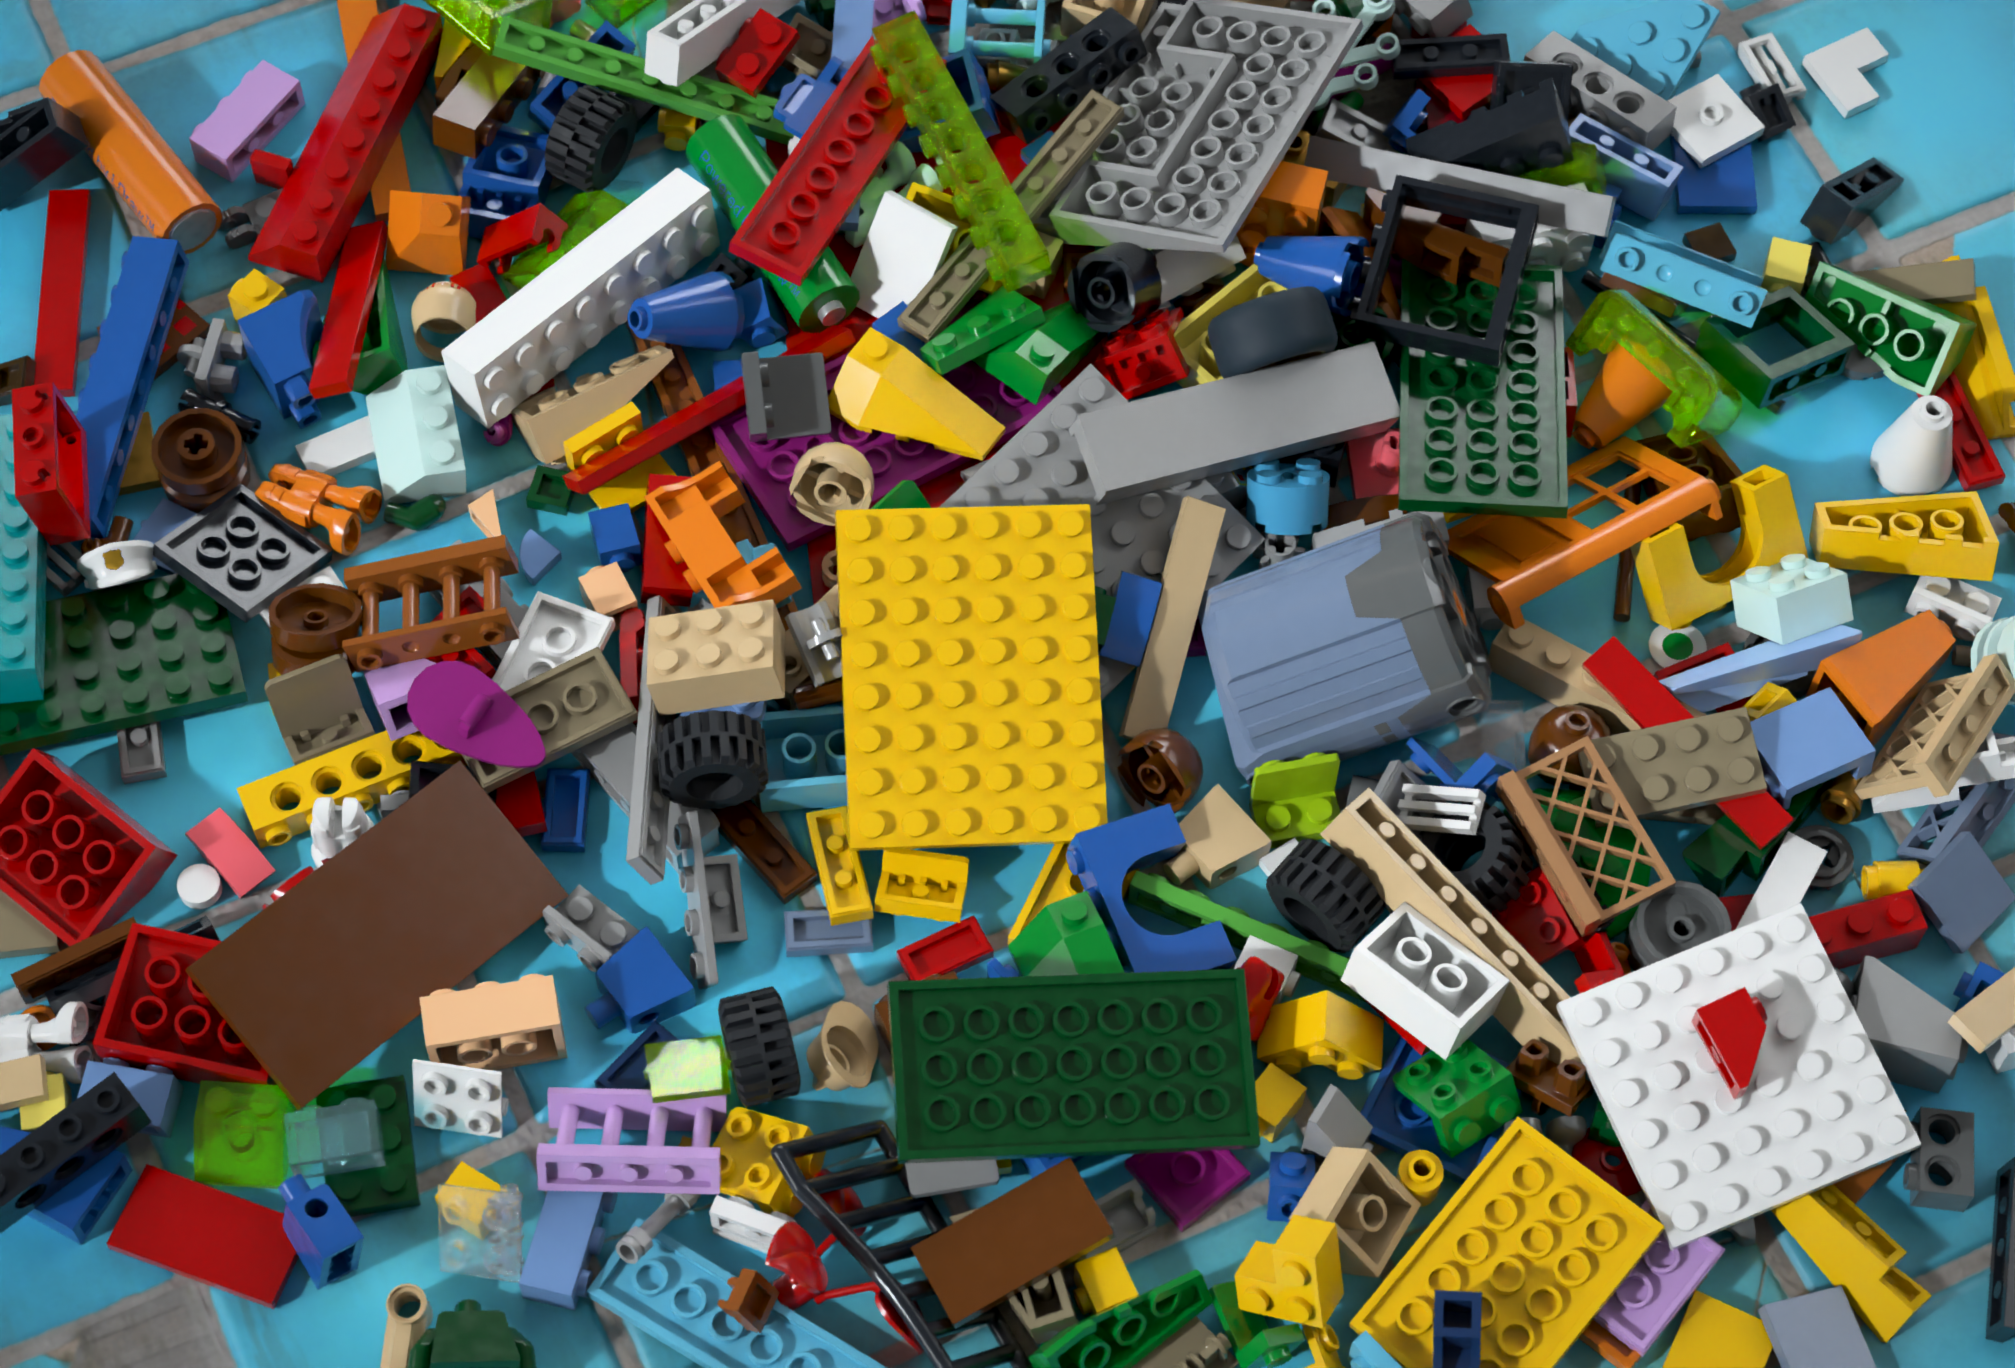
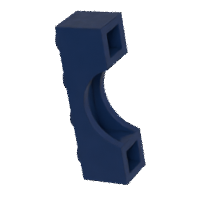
M1435 1290L1433 1368H1480L1482 1292Z

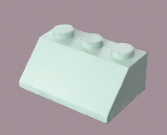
M445 365L405 370L366 396L385 505H388L389 502L399 504L419 501L431 494H438L442 497L466 494V467Z

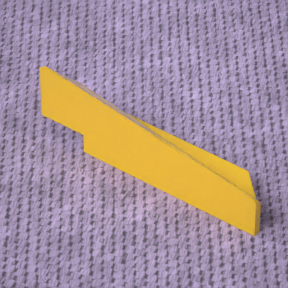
M1955 255V256H1950L1949 258L1945 259L1944 261L1961 260V259H1960V256H1959V255ZM1980 286L1976 287L1977 300L1936 304L1935 306L1977 323L1963 358L1954 369V372L1987 439L2015 437V416L2010 404L2015 401V375L1986 287Z
M1829 1185L1771 1210L1835 1287L1842 1285L1850 1306L1881 1342H1888L1932 1296L1923 1287L1895 1267L1907 1254V1251L1835 1185Z

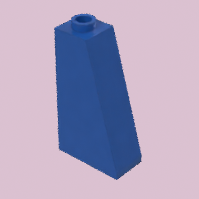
M0 1126V1155L31 1132ZM113 1150L27 1215L82 1245L133 1171L126 1156L117 1150Z

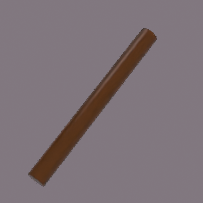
M1642 481L1625 489L1624 498L1636 505L1640 504ZM1630 547L1621 551L1618 558L1613 619L1617 622H1627L1630 620L1635 566Z

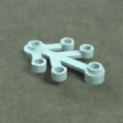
M1317 0L1312 6V12L1319 13L1322 9H1329L1331 11L1328 15L1337 16L1335 5L1331 0ZM1363 0L1364 8L1356 18L1362 19L1364 27L1339 68L1356 64L1360 65L1355 68L1354 74L1336 78L1332 77L1312 111L1324 108L1334 94L1355 89L1370 90L1377 85L1378 74L1375 66L1364 62L1381 58L1384 60L1396 58L1400 53L1398 37L1393 33H1384L1377 38L1376 43L1356 47V45L1374 21H1383L1392 16L1395 11L1394 0H1382L1379 3H1374L1372 0ZM1386 43L1394 44V47L1390 50L1382 49V46ZM1364 73L1372 74V77L1368 80L1360 79V76Z

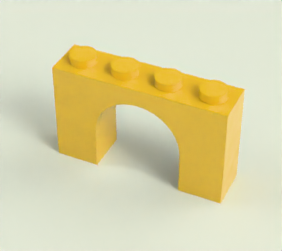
M1763 464L1730 481L1741 522L1740 539L1730 559L1719 569L1711 573L1698 574L1692 560L1684 526L1676 522L1630 547L1650 620L1672 631L1686 628L1692 624L1693 620L1706 613L1716 612L1725 608L1727 603L1733 600L1730 580L1745 575L1747 569L1756 566L1768 567L1780 563L1782 557L1790 554H1804L1809 559L1788 474Z

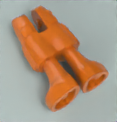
M288 463L274 464L268 473V478L271 482L263 481L255 492L258 498L279 510L284 517L310 530L311 528H316L319 524L327 528L331 547L337 553L345 556L352 554L359 544L361 537L360 521L371 524L377 518L382 505L381 492L371 486L361 485L352 488L337 486V480L333 476L317 472L316 470L306 469L305 471ZM335 503L345 509L332 508L331 506Z

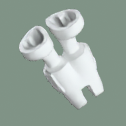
M319 797L315 800L312 809L310 831L313 840L311 855L317 868L323 865L321 860L332 858L374 826L372 820L365 814L363 807L355 797H344L342 806L335 805L333 797Z
M79 1001L68 1002L60 1009L55 1018L43 1023H39L35 1016L30 1014L0 1017V1063L41 1054L45 1058L46 1071L63 1073L67 1081L73 1084H81L87 1061H93L92 1052L88 1046H69L61 1050L42 1051L37 1046V1043L77 1044L85 1038L89 1027V1015L86 1005Z

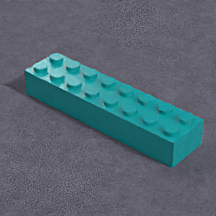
M12 414L0 415V704L44 700L47 541L15 498Z

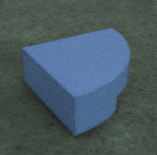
M530 528L521 542L519 555L525 577L535 586L562 559L561 551Z

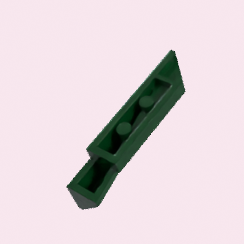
M1829 779L1795 794L1791 799L1790 808L1786 809L1794 818L1793 822L1762 850L1725 814L1683 850L1682 856L1703 887L1716 894L1717 897H1723L1741 871L1757 881L1772 863L1788 831L1794 833L1800 829L1820 804L1821 794L1833 781Z

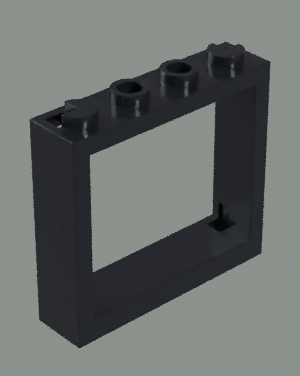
M1396 175L1393 189H1387L1386 194L1383 195L1381 211L1386 212L1383 223H1376L1372 233L1371 247L1375 248L1372 260L1365 259L1362 267L1360 283L1365 284L1362 296L1355 295L1352 302L1353 308L1350 319L1355 320L1356 335L1499 367L1539 224V205ZM1406 206L1516 229L1485 339L1375 315Z

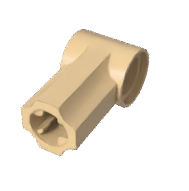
M410 1283L401 1284L393 1288L388 1294L386 1300L388 1317L380 1368H408L411 1348L431 1325L433 1309L424 1291L417 1285ZM415 1301L421 1304L416 1315L409 1318L399 1316L400 1308L407 1302Z

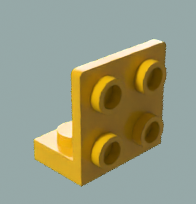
M631 401L565 440L563 444L567 468L573 471L643 431L642 416L635 404ZM657 454L588 494L600 509L628 503L630 511L633 513L646 505L644 496H646L649 473L677 475L663 457Z

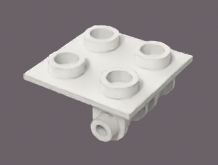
M413 1059L414 1126L502 1138V1116H506L509 1099L502 1097V1072Z

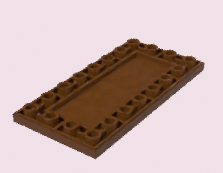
M458 761L195 961L185 971L299 1111L420 1015L419 997L430 996L432 992L439 989H452L543 917L542 911L548 905L554 908L569 895L464 764Z

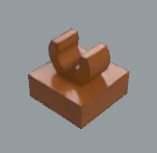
M742 1268L739 1277H732L727 1281V1284L733 1289L728 1300L719 1299L717 1305L729 1316L736 1319L746 1330L761 1333L780 1292L758 1271Z

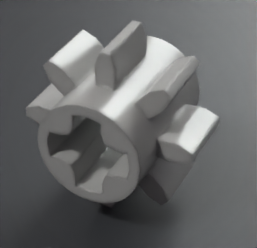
M1263 530L1261 535L1265 540L1253 552V557L1261 559L1259 563V569L1305 553V548L1297 547L1299 535H1275L1265 533V530Z

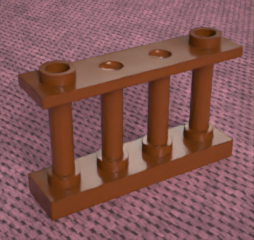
M506 535L344 568V583L348 590L354 592L361 600L362 637L342 640V648L356 672L375 670L394 664L520 639L519 630L507 607H501L500 577L519 573L518 558ZM483 581L484 611L460 616V585ZM443 589V620L419 624L420 594ZM403 597L402 628L379 633V602Z

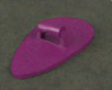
M441 661L426 667L414 679L408 692L407 710L414 727L426 738L449 750L497 766L530 768L540 766L544 762L546 750L541 736L531 719L496 682L476 667L461 661Z

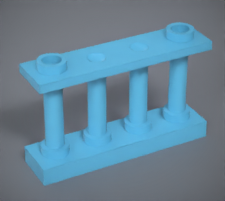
M952 0L948 55L969 47L974 56L1034 58V63H1036L1051 51V40L1044 39L1047 0H1037V10L976 8V4L970 3V0ZM976 23L1036 26L1035 43L974 40V36H967L968 27H975Z
M1614 220L1599 256L1603 260L1600 267L1601 271L1752 328L1767 293L1766 289L1761 288L1764 278L1760 275Z

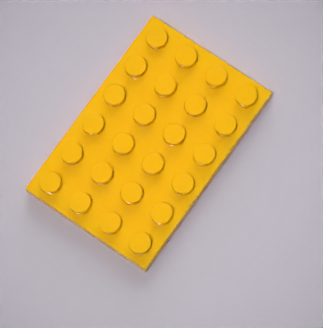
M1517 1117L1351 1320L1350 1328L1359 1335L1366 1330L1402 1368H1433L1435 1290L1482 1292L1480 1368H1555L1663 1233L1665 1226L1521 1118Z

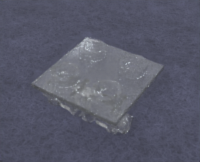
M442 1183L438 1184L440 1271L519 1283L522 1266L524 1265V1258L522 1257V1240L524 1239L522 1227L524 1226V1220L521 1218L523 1193L519 1192L517 1184H503L500 1186V1192Z

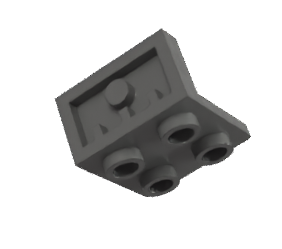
M758 351L741 354L750 442L827 435L831 433L822 353L760 359Z

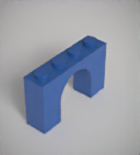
M1170 803L1076 833L1067 847L1066 859L1073 875L1079 876L1084 888L1083 892L1087 891L1105 925L1125 973L1230 969L1237 958L1220 920L1176 935H1159L1138 925L1125 908L1122 898L1124 877L1134 870L1175 857L1186 843Z

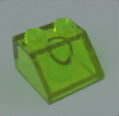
M201 1080L194 1117V1181L207 1185L278 1189L286 1180L297 1109L278 1085Z

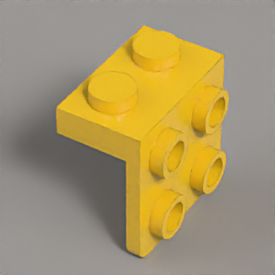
M743 1107L732 1109L712 1146L720 1147L721 1149L720 1193L756 1203L764 1213L769 1215L775 1211L793 1218L801 1210L803 1204L793 1194L771 1156V1149L779 1143L814 1135L808 1126ZM826 1151L794 1159L806 1179L814 1178L815 1174L822 1169Z

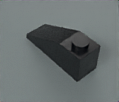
M1873 157L1822 184L1800 223L1810 229V233L1816 239L1831 245L1849 235L1896 191L1905 179Z

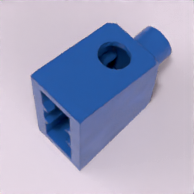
M646 926L596 971L597 987L602 996L585 1006L584 1009L597 1029L602 1028L619 1017L633 1034L647 1029L655 1020L660 1023L696 1006V998L692 984Z
M302 1174L294 1175L285 1180L278 1187L287 1203L285 1205L282 1226L313 1283L319 1290L358 1269L364 1237L329 1185L325 1183L311 1189Z

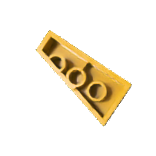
M1977 491L1814 503L1809 543L1817 562L1828 563L1830 567L1838 569L1992 581L1999 541Z

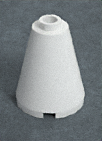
M1922 396L1877 438L1872 448L1870 465L1871 468L1874 467L1875 472L1879 476L1877 480L1882 487L1898 496H1915L1930 492L1934 494L1941 490L1948 481L1952 471L1953 413L1950 405L1937 396Z

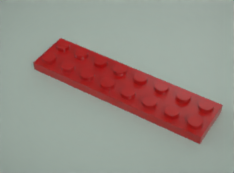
M877 28L731 239L728 252L800 287L945 72L947 60Z

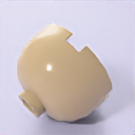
M826 442L809 449L799 459L789 489L790 494L792 495L793 493L797 500L796 507L803 515L814 522L835 526L836 510L869 509L874 492V476L870 464L861 452L843 443Z

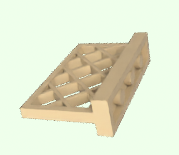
M1997 653L1984 656L1971 673L1929 682L1923 686L1875 758L1871 774L1864 776L1854 791L1860 800L1926 786L1935 798L1949 795L2015 693V679Z

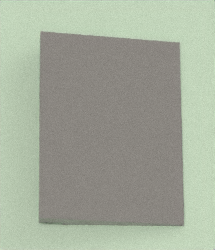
M1188 0L1185 5L1162 2L1141 33L1147 55L1110 82L1102 93L1104 97L1123 107L1125 116L1030 228L1064 240L1063 244L1109 246L1117 242H1129L1145 249L1225 253L1363 29L1362 19L1228 0Z

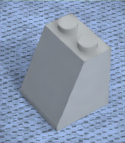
M1865 955L1852 980L1856 994L1852 996L1850 1002L1890 1082L1939 1093L1947 1079H1954L1958 1062L1964 1063L1969 1043L1948 1023L1955 1012L1875 957Z

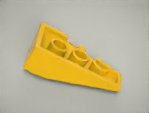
M871 327L847 355L828 397L830 414L857 430L872 433L874 429L894 434L895 439L909 442V439L931 443L935 449L982 461L1005 433L1006 428L907 348Z

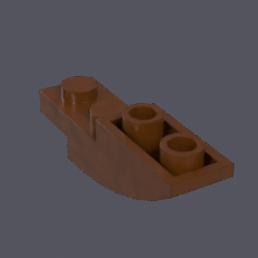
M1368 187L1365 192L1363 221L1373 232L1376 223H1383L1386 212L1381 211L1383 195L1386 193ZM1410 206L1405 207L1393 249L1396 254L1416 267L1453 284H1457L1461 276L1466 275L1500 287L1510 249L1440 225L1442 213Z

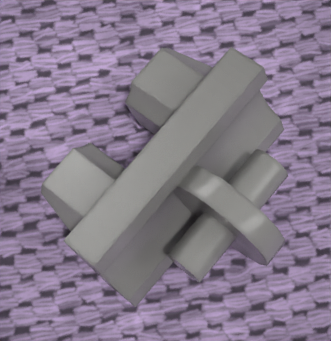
M213 318L206 340L196 337L193 344L181 345L177 353V359L186 366L184 374L194 377L195 382L201 386L200 394L214 399L215 392H236L239 382L238 368L224 365L226 358L241 361L246 359L247 355L241 333L229 331L225 319Z
M826 600L806 609L788 614L785 620L815 688L841 678L840 638L843 635L841 628H837Z

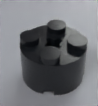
M1117 242L1083 256L1076 268L1071 270L1068 277V296L1072 308L1076 314L1082 313L1090 321L1086 324L1096 331H1117L1146 318L1161 305L1162 284L1157 268L1156 256L1151 250L1142 249L1129 242Z

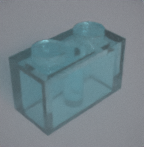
M349 1098L342 1101L340 1105L323 1108L319 1105H306L300 1110L296 1109L295 1112L284 1114L288 1159L293 1175L302 1174L304 1179L386 1166L381 1118L374 1099Z

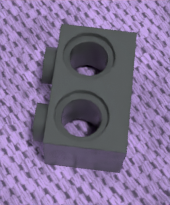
M1920 1107L1911 1124L1921 1145L1918 1149L1910 1151V1163H1906L1903 1175V1187L1905 1190H1910V1206L1964 1212L1974 1198V1113ZM1929 1132L1940 1134L1944 1137L1947 1144L1936 1143L1931 1139ZM1928 1174L1941 1176L1947 1186L1936 1185L1931 1181Z

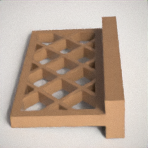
M1588 736L1516 773L1512 770L1498 777L1495 789L1498 797L1523 839L1527 842L1533 856L1581 937L1595 931L1600 924L1675 886V879ZM1584 751L1592 764L1589 779L1564 772L1567 759ZM1561 762L1559 770L1551 768ZM1596 773L1598 774L1602 782L1594 780ZM1537 774L1557 778L1551 798L1533 793L1526 780ZM1561 780L1586 787L1581 807L1556 800ZM1591 788L1610 794L1614 801L1611 815L1586 808ZM1540 804L1549 806L1547 815ZM1553 808L1579 815L1573 835L1554 829L1550 822ZM1618 809L1621 812L1624 819L1616 817ZM1583 816L1609 823L1603 843L1578 836ZM1613 825L1630 829L1636 837L1633 852L1608 845ZM1562 841L1571 843L1569 851L1566 849ZM1575 844L1600 851L1595 872L1576 866L1572 859ZM1640 846L1642 847L1646 856L1638 854ZM1605 853L1631 860L1625 880L1600 873ZM1635 862L1654 867L1661 881L1649 887L1630 882ZM1584 878L1592 880L1591 888L1588 886ZM1597 881L1622 888L1619 902L1603 910L1594 896ZM1628 890L1636 892V894L1626 898Z

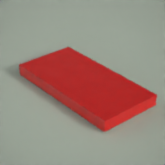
M149 1164L145 1165L106 1243L108 1248L271 1309L275 1308L299 1258L282 1226L284 1213Z

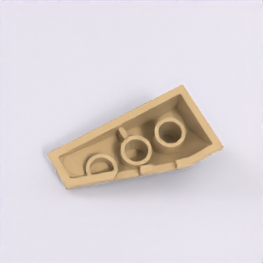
M658 345L613 363L609 367L611 373L606 375L598 372L579 376L573 388L568 390L556 391L555 387H551L525 399L510 412L513 417V424L536 459L545 464L551 463V465L566 462L563 442L626 405L674 358L673 352L666 347Z

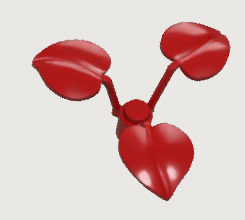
M822 1169L818 1171L814 1177L830 1174L832 1172H830L828 1169ZM851 1187L820 1195L837 1214L864 1208L860 1198ZM787 1222L777 1230L770 1243L765 1265L784 1272L783 1275L773 1281V1286L780 1292L777 1299L782 1305L794 1311L812 1299L819 1305L827 1299L873 1291L876 1293L875 1303L885 1320L918 1352V1356L923 1353V1349L874 1281L825 1291L828 1285V1274L820 1257L837 1240L832 1233L816 1249L810 1235L794 1222ZM867 1226L853 1230L860 1237L866 1231ZM917 1300L913 1301L917 1309L922 1314L921 1308Z

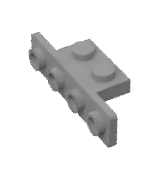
M691 811L678 818V824L674 826V842L677 850L682 852L683 867L679 870V884L681 891L687 893L689 910L685 911L684 925L687 935L692 936L694 953L690 955V972L692 978L697 979L698 988L707 989L718 984L714 945L744 942L748 940L737 854L703 857L697 811Z

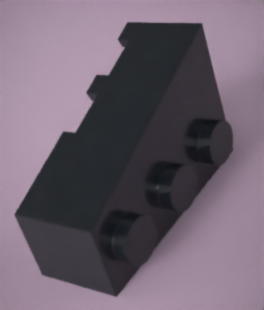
M48 97L8 112V118L0 120V211L89 146L80 118Z

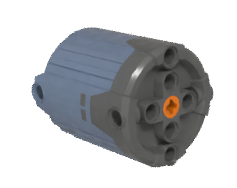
M1419 512L1406 515L1220 583L1204 591L1198 617L1235 765L1245 777L1249 786L1252 787L1254 769L1271 760L1288 762L1302 759L1311 753L1323 752L1326 755L1338 753L1341 762L1487 710L1492 700L1489 676L1492 670L1487 646L1475 612L1469 611L1461 586L1448 558L1447 544L1429 515Z

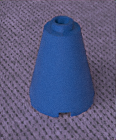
M1268 236L1264 242L1258 244L1254 254V264L1258 266L1260 275L1287 289L1307 286L1319 289L1327 300L1330 312L1338 316L1347 317L1351 315L1352 310H1349L1348 307L1354 296H1362L1365 285L1360 283L1362 267L1365 259L1371 260L1370 257L1364 256L1363 246L1370 248V243L1366 238L1359 236Z
M722 271L707 272L637 298L629 309L628 324L635 335L641 339L714 352L726 351L734 347L730 344L733 339H739L743 332L745 318L743 300L740 293L734 294L729 284L734 283L731 276Z

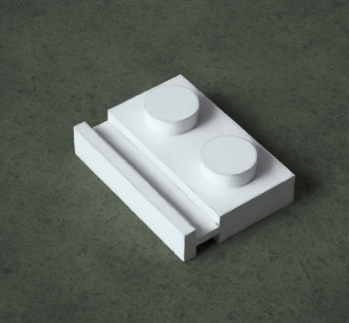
M716 1195L709 1211L711 1225L714 1227L713 1234L766 1254L777 1230L787 1222H797L792 1217L781 1212L774 1211L769 1215L754 1209L755 1207L752 1203L736 1196H730L728 1200Z

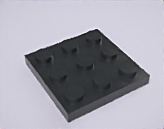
M239 484L158 540L153 546L154 557L245 623L270 606L276 596L296 587L332 561L333 549L300 525L284 517L279 510L262 501L254 492L242 484Z

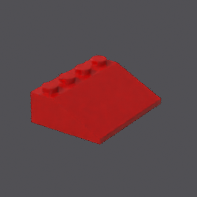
M33 748L0 791V889L69 946L102 932L115 924L155 887L178 856L60 759Z
M132 922L92 1044L100 1062L103 1063L105 1057L117 1058L130 1063V1068L146 1070L147 1065H158L172 1070V1075L179 1080L272 1100L277 1088L275 1081L185 971L190 965L222 941Z

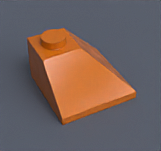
M390 190L386 250L387 270L455 275L466 270L471 197Z

